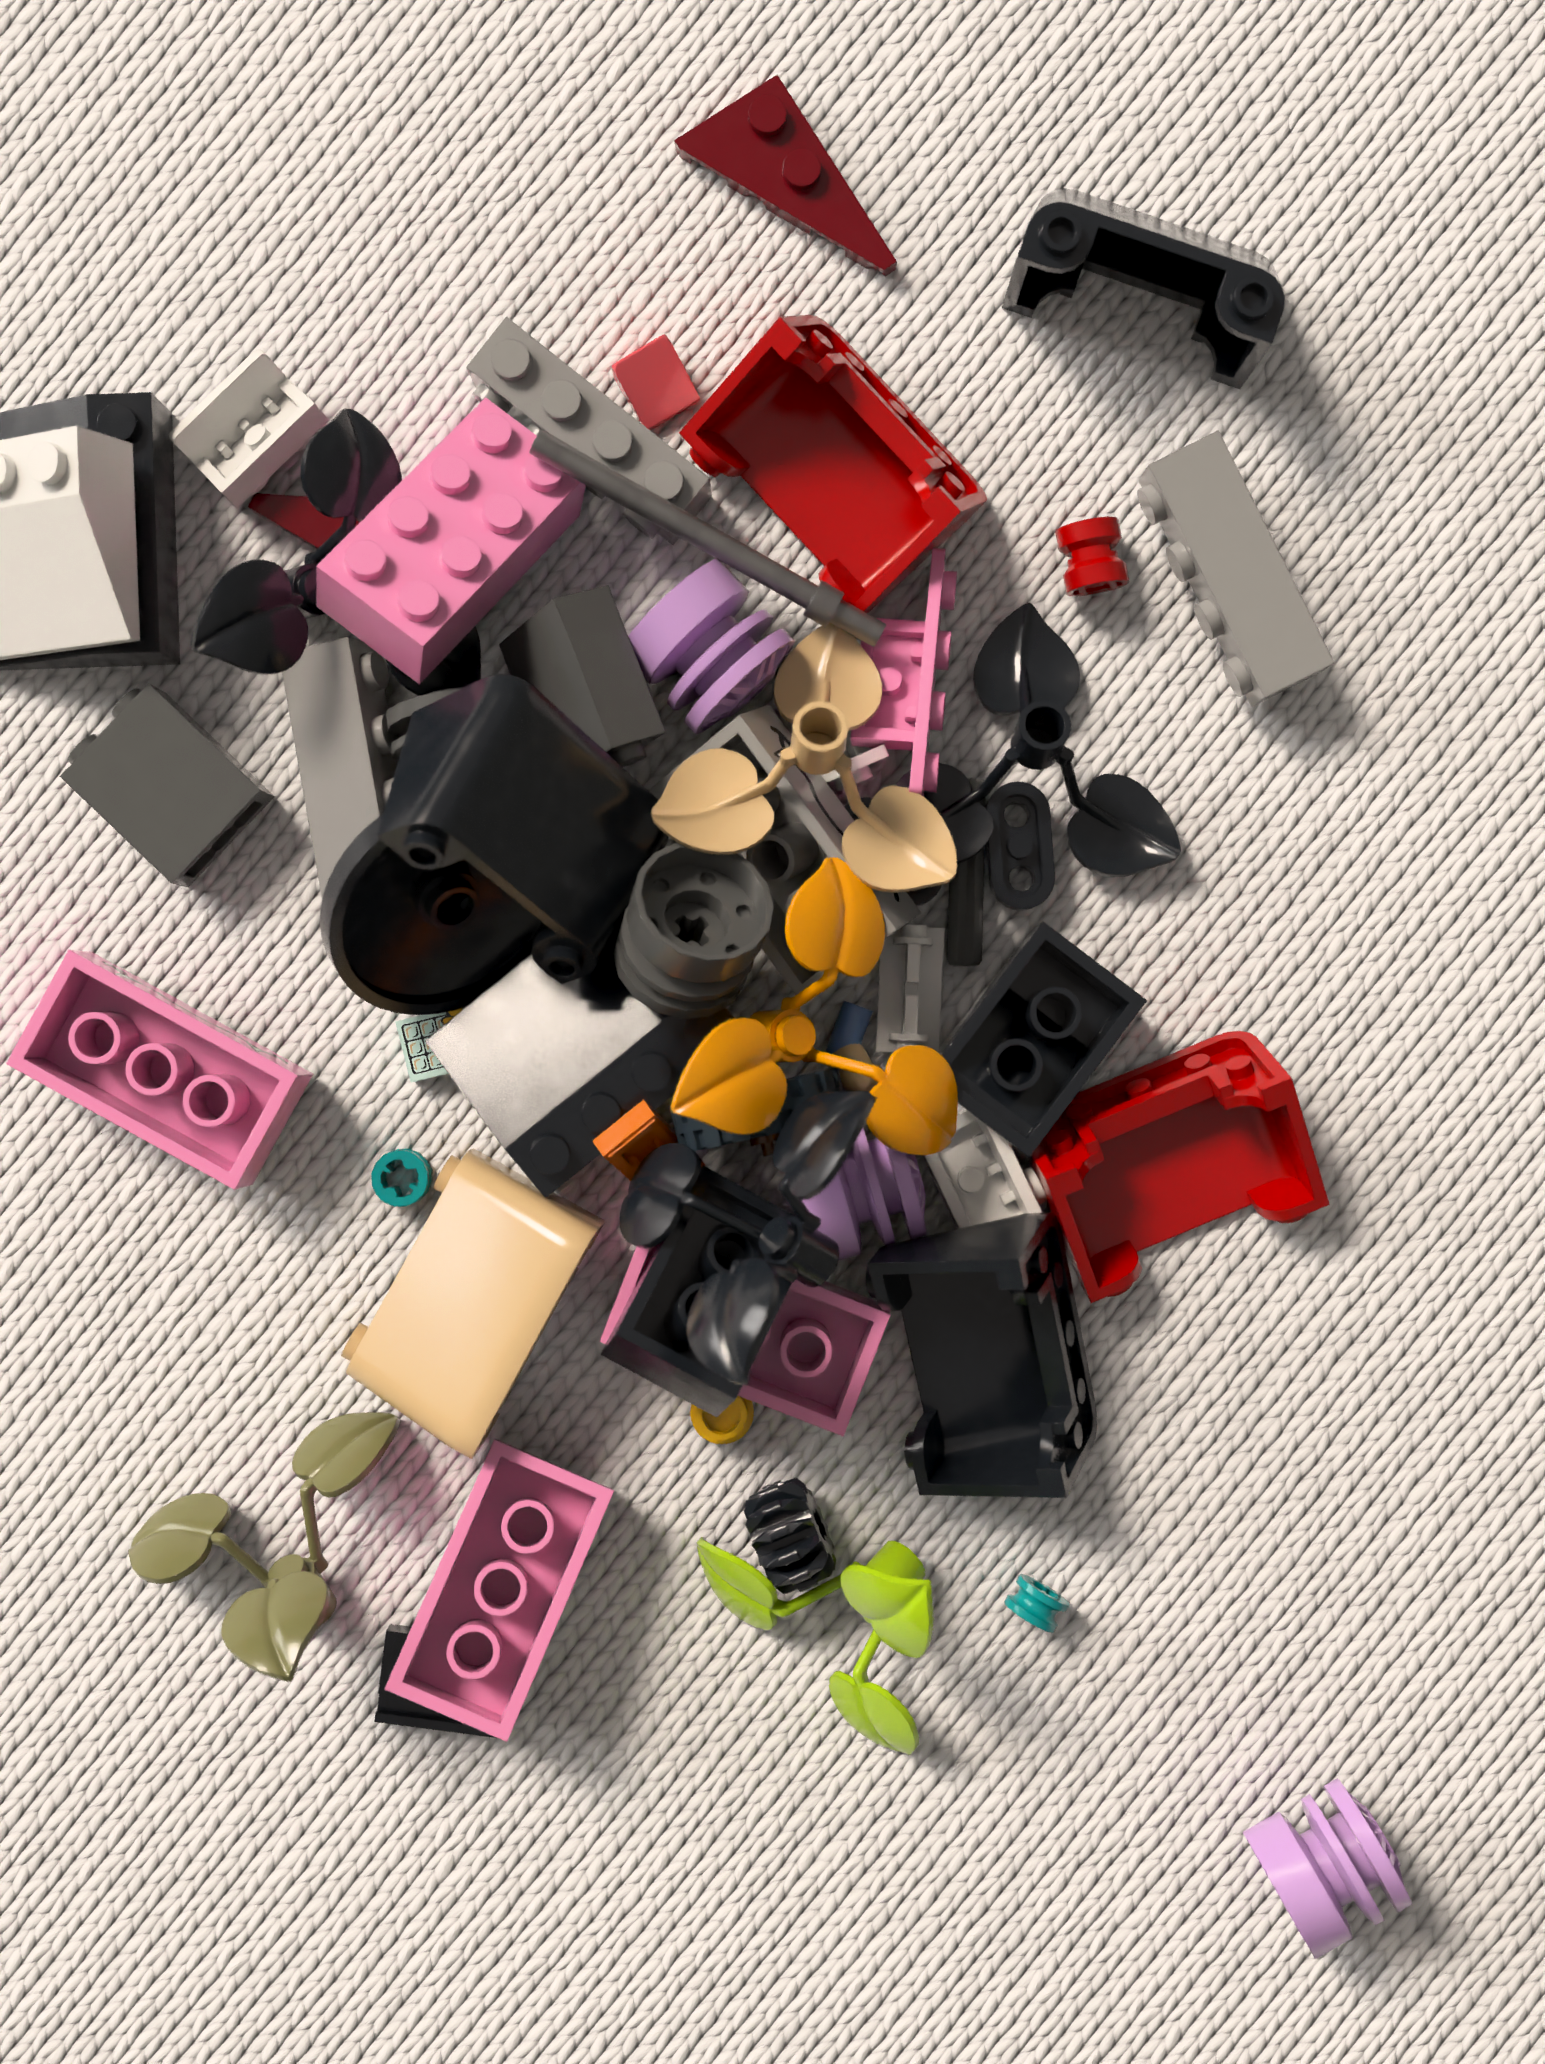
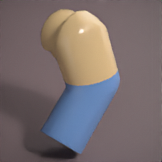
M843 1001L826 1047V1053L868 1063L882 1069L880 1065L872 1063L862 1045V1040L873 1011ZM839 1069L842 1086L846 1091L870 1092L878 1084V1082L870 1077Z

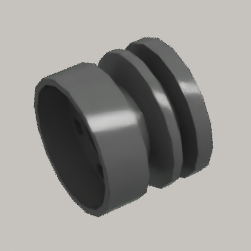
M678 842L655 852L639 870L630 896L629 906L625 910L623 920L617 932L613 957L618 977L635 999L653 1011L680 1019L709 1017L730 1006L744 987L747 976L753 967L754 958L760 952L771 927L774 905L768 883L750 861L737 853L731 855L708 854L690 849Z

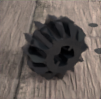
M798 1478L785 1482L779 1480L762 1487L763 1490L749 1497L745 1503L744 1513L747 1519L746 1527L752 1540L751 1545L756 1551L759 1565L764 1568L768 1580L777 1590L784 1595L796 1590L802 1592L819 1585V1581L832 1576L837 1560L833 1552L834 1544L829 1536L828 1526L823 1519L821 1509L817 1506L812 1491L806 1487V1484Z

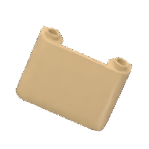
M474 1148L466 1152L461 1160L451 1155L443 1166L433 1186V1189L442 1193L370 1326L368 1327L360 1322L341 1354V1357L350 1361L346 1374L444 1444L470 1459H473L487 1439L500 1415L498 1411L509 1397L512 1387L553 1312L579 1268L577 1266L581 1264L588 1249H591L605 1223V1220L554 1192L545 1198L529 1178Z

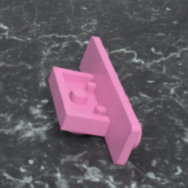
M939 548L932 549L926 620L913 621L876 618L886 624L877 644L872 647L861 640L860 645L872 659L880 674L882 698L875 715L863 726L851 730L852 746L875 748L885 744L886 749L913 751L909 792L919 793L923 797L924 791L937 792L940 753L928 752L930 730H943L946 692L934 691L936 669L948 670L951 631H941L940 623L942 610H954L957 571H945L946 549Z

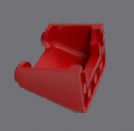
M815 315L779 317L679 432L692 447L689 450L691 458L704 472L713 477H718L721 473L728 477L741 476L824 565L818 573L820 581L822 580L844 592L842 598L844 601L866 613H869L932 554L933 548L940 547L987 500L984 490L966 468L831 325Z
M1232 1031L1216 1035L1078 1092L1031 1156L1028 1157L1033 1171L1044 1189L1050 1212L1058 1218L1065 1248L1081 1287L1090 1303L1105 1297L1123 1294L1132 1286L1142 1271L1141 1262L1137 1254L1138 1251L1249 1205H1252L1263 1218L1279 1223L1297 1222L1307 1216L1308 1213L1330 1205L1292 1077L1255 1035L1244 1031Z

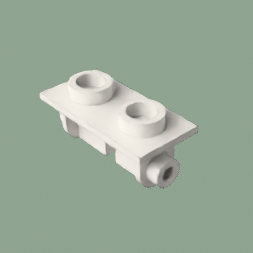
M906 924L884 940L879 960L876 1052L893 1053L903 1046L924 1045L939 1053L945 928Z

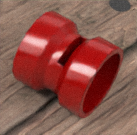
M1108 516L1085 519L1067 524L1056 530L1059 552L1067 557H1072L1068 560V569L1063 575L1066 595L1087 596L1121 588L1130 582L1126 562L1119 558L1118 551L1111 550L1117 546L1122 538L1120 523L1117 517Z

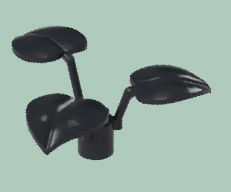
M345 408L340 410L328 424L313 435L302 456L300 477L303 490L310 503L324 516L330 518L343 517L341 526L315 552L305 556V563L302 566L283 570L281 566L274 562L260 559L246 561L230 569L213 588L200 611L191 640V649L194 652L222 660L246 672L260 675L284 672L293 667L301 658L308 641V624L306 619L323 614L327 615L316 607L317 565L355 528L356 520L361 522L402 481L400 465L391 445L382 432L366 417L352 409ZM475 626L420 685L388 660L386 662L397 681L417 696L449 688L466 687L481 679V646L477 628Z
M1031 603L1022 605L1007 616L990 634L978 655L973 673L974 689L985 709L1001 716L1020 712V717L1011 737L1010 749L1006 751L1003 759L983 783L972 792L970 783L963 772L956 767L939 763L937 792L924 791V797L937 809L949 829L956 849L957 864L969 860L978 854L989 841L994 831V821L991 814L979 801L984 799L1009 769L1018 762L1024 767L1033 770L1046 769L1056 762L1060 764L1069 801L1074 807L1079 809L1070 819L1067 826L1066 836L1068 845L1074 857L1090 871L1102 876L1126 877L1175 861L1181 853L1175 827L1158 800L1139 782L1119 774H1102L1092 781L1085 798L1080 794L1072 764L1074 752L1065 747L1071 733V720L1065 708L1077 693L1080 684L1079 666L1068 645L1046 624L1037 609ZM911 770L904 774L895 786L909 789Z
M866 1091L820 1093L806 1099L790 1114L776 1141L773 1163L778 1170L785 1173L780 1181L779 1190L797 1217L773 1218L763 1229L689 1193L699 1177L702 1161L696 1152L684 1144L668 1143L654 1149L642 1160L629 1184V1194L625 1197L621 1206L619 1220L622 1236L632 1245L647 1249L655 1247L664 1241L677 1226L682 1214L683 1205L689 1206L759 1241V1248L764 1255L765 1261L756 1257L746 1260H734L729 1273L714 1274L702 1284L689 1311L687 1320L689 1344L699 1361L717 1375L740 1385L749 1384L753 1357L770 1324L777 1304L780 1285L779 1277L790 1283L797 1280L808 1287H817L827 1281L834 1272L839 1260L838 1244L835 1240L817 1230L821 1224V1219L809 1212L802 1200H809L815 1197L835 1178L856 1142L877 1099L871 1093Z

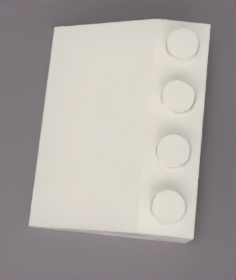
M80 426L0 440V660L140 641L133 443Z

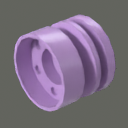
M718 559L702 565L682 580L644 616L628 636L643 676L649 684H656L676 672L682 676L668 697L667 704L673 710H679L699 696L701 697L685 718V723L695 734L704 732L721 719L731 717L747 705L771 681L779 664L787 656L795 643V640L784 629L773 632L757 643L773 619L767 610H760L739 623L735 620L734 617L746 601L749 590Z
M863 1128L845 1162L830 1184L815 1197L809 1200H802L809 1212L821 1219V1224L817 1230L832 1238L838 1244L839 1260L861 1254L862 1243L859 1225L861 1223L872 1221L880 1239L885 1245L895 1243L889 1215L902 1212L911 1239L927 1235L924 1222L926 1193L915 1155L895 1151L884 1145L877 1138L867 1141Z
M1338 1778L1323 1786L1337 1812L1331 1818L1326 1820L1320 1808L1309 1794L1301 1799L1304 1813L1311 1828L1300 1835L1288 1819L1280 1812H1277L1243 1832L1315 1959L1352 1939L1351 1929L1342 1908L1348 1903L1354 1901L1374 1925L1384 1921L1369 1893L1378 1886L1382 1888L1397 1912L1413 1904L1403 1883L1399 1868L1401 1866L1385 1835L1367 1807L1353 1797Z

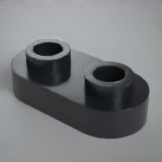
M1026 782L1007 783L998 788L986 804V809L994 821V831L986 844L989 886L992 894L1000 904L1012 910L1023 911L1043 903L1051 894L1055 884L1051 815L1049 803L1045 795L1037 787ZM1019 805L1025 810L1027 820L1024 826L1012 827L1006 822L1004 818L1006 807ZM1021 867L1030 873L1032 882L1027 890L1019 891L1011 886L1009 875L1014 868Z

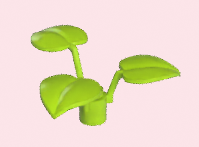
M701 1537L696 1542L698 1545V1555L712 1590L731 1613L756 1628L770 1630L777 1624V1616L786 1617L842 1588L849 1604L863 1616L866 1622L872 1624L873 1631L853 1669V1677L841 1671L834 1672L830 1677L829 1689L833 1702L844 1719L860 1734L885 1748L911 1755L919 1745V1733L913 1717L907 1708L889 1691L869 1682L867 1670L881 1640L895 1651L913 1658L922 1656L931 1643L934 1622L931 1581L923 1580L925 1568L920 1559L905 1545L897 1541H887L866 1566L854 1561L852 1565L846 1567L842 1574L792 1600L782 1601L777 1599V1591L774 1585L755 1567L737 1556L710 1544Z

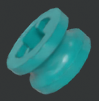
M412 1149L393 1150L384 1154L375 1163L371 1173L372 1187L375 1194L384 1203L394 1207H405L421 1200L429 1192L433 1182V1171L429 1161L420 1152ZM395 1160H402L405 1169L416 1168L418 1182L409 1184V1187L413 1190L410 1195H402V1190L399 1186H389L387 1183L386 1173L396 1171L391 1165Z
M1020 1574L1016 1580L1019 1585V1591L1015 1595L1009 1594L1004 1601L1005 1605L1032 1625L1044 1631L1054 1633L1058 1627L1055 1615L1059 1611L1066 1612L1070 1606L1069 1602L1047 1585L1028 1575Z

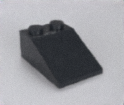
M1044 921L1032 928L941 1053L954 1073L957 1084L958 1104L1027 1157H1030L1148 1000Z
M702 1166L699 1177L689 1192L761 1229L773 1218L797 1217L705 1166ZM683 1205L682 1214L677 1226L664 1241L659 1243L600 1355L709 1414L718 1417L736 1400L742 1385L717 1375L699 1361L688 1341V1315L698 1290L710 1276L717 1273H729L731 1264L736 1259L746 1260L756 1257L765 1261L764 1255L759 1248V1241L689 1206ZM779 1277V1295L774 1314L755 1352L752 1365L792 1284Z

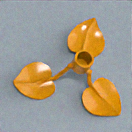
M836 857L825 858L819 869L794 895L785 920L786 942L793 957L808 970L824 971L822 977L794 997H785L781 1003V1010L758 1011L749 1018L731 1019L713 1029L696 1049L685 1067L672 1100L671 1111L726 1133L744 1135L762 1131L777 1118L786 1098V1077L776 1062H797L800 1060L816 1062L864 1075L878 1082L869 1092L877 1097L866 1123L880 1142L901 1153L911 1155L935 1154L951 1144V1139L956 1132L958 1092L954 1073L949 1063L940 1053L924 1045L903 1046L892 1053L888 1059L885 1071L875 1065L819 1051L813 1047L816 1040L815 1027L810 1019L800 1011V1007L831 987L837 980L838 971L849 977H862L870 973L880 958L885 940L883 913L873 890L852 872L846 862Z

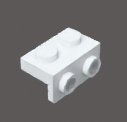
M256 349L169 433V439L238 509L250 496L260 492L268 483L269 478L293 454L304 449L313 435L329 419L311 399L285 376L267 354L261 349Z
M967 1110L957 1114L956 1132L951 1139V1144L935 1154L922 1155L956 1228H964L1025 1213H1042L1039 1205L1046 1202L1047 1197L1033 1169L1028 1167L1022 1170L1011 1148L1013 1145Z

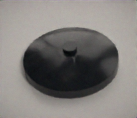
M382 814L369 824L348 846L328 879L320 909V930L326 953L347 987L358 997L380 1009L407 1015H428L464 1008L532 954L531 951L536 935L548 927L466 859L431 870L420 869L410 865L402 856L377 837Z

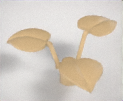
M830 622L826 627L821 626L806 636L790 652L777 672L773 692L774 701L780 715L786 721L793 723L790 747L781 751L779 761L767 778L758 783L757 771L752 762L737 752L723 748L708 749L689 757L676 769L661 798L651 811L652 819L656 826L671 839L685 847L716 855L740 853L756 846L772 830L774 812L770 803L763 795L771 792L777 786L790 766L796 765L802 771L812 775H823L835 770L840 775L851 810L859 817L844 832L842 839L843 857L852 872L865 885L882 892L899 893L947 884L956 875L957 856L952 836L937 809L919 793L909 792L908 788L891 785L882 788L875 794L869 808L863 804L851 771L852 761L844 754L848 731L863 726L877 712L882 698V682L874 662L856 640L855 636Z

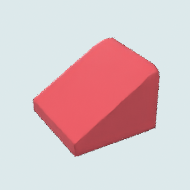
M666 334L659 336L627 355L611 367L616 383L638 420L650 431L700 401L692 381Z

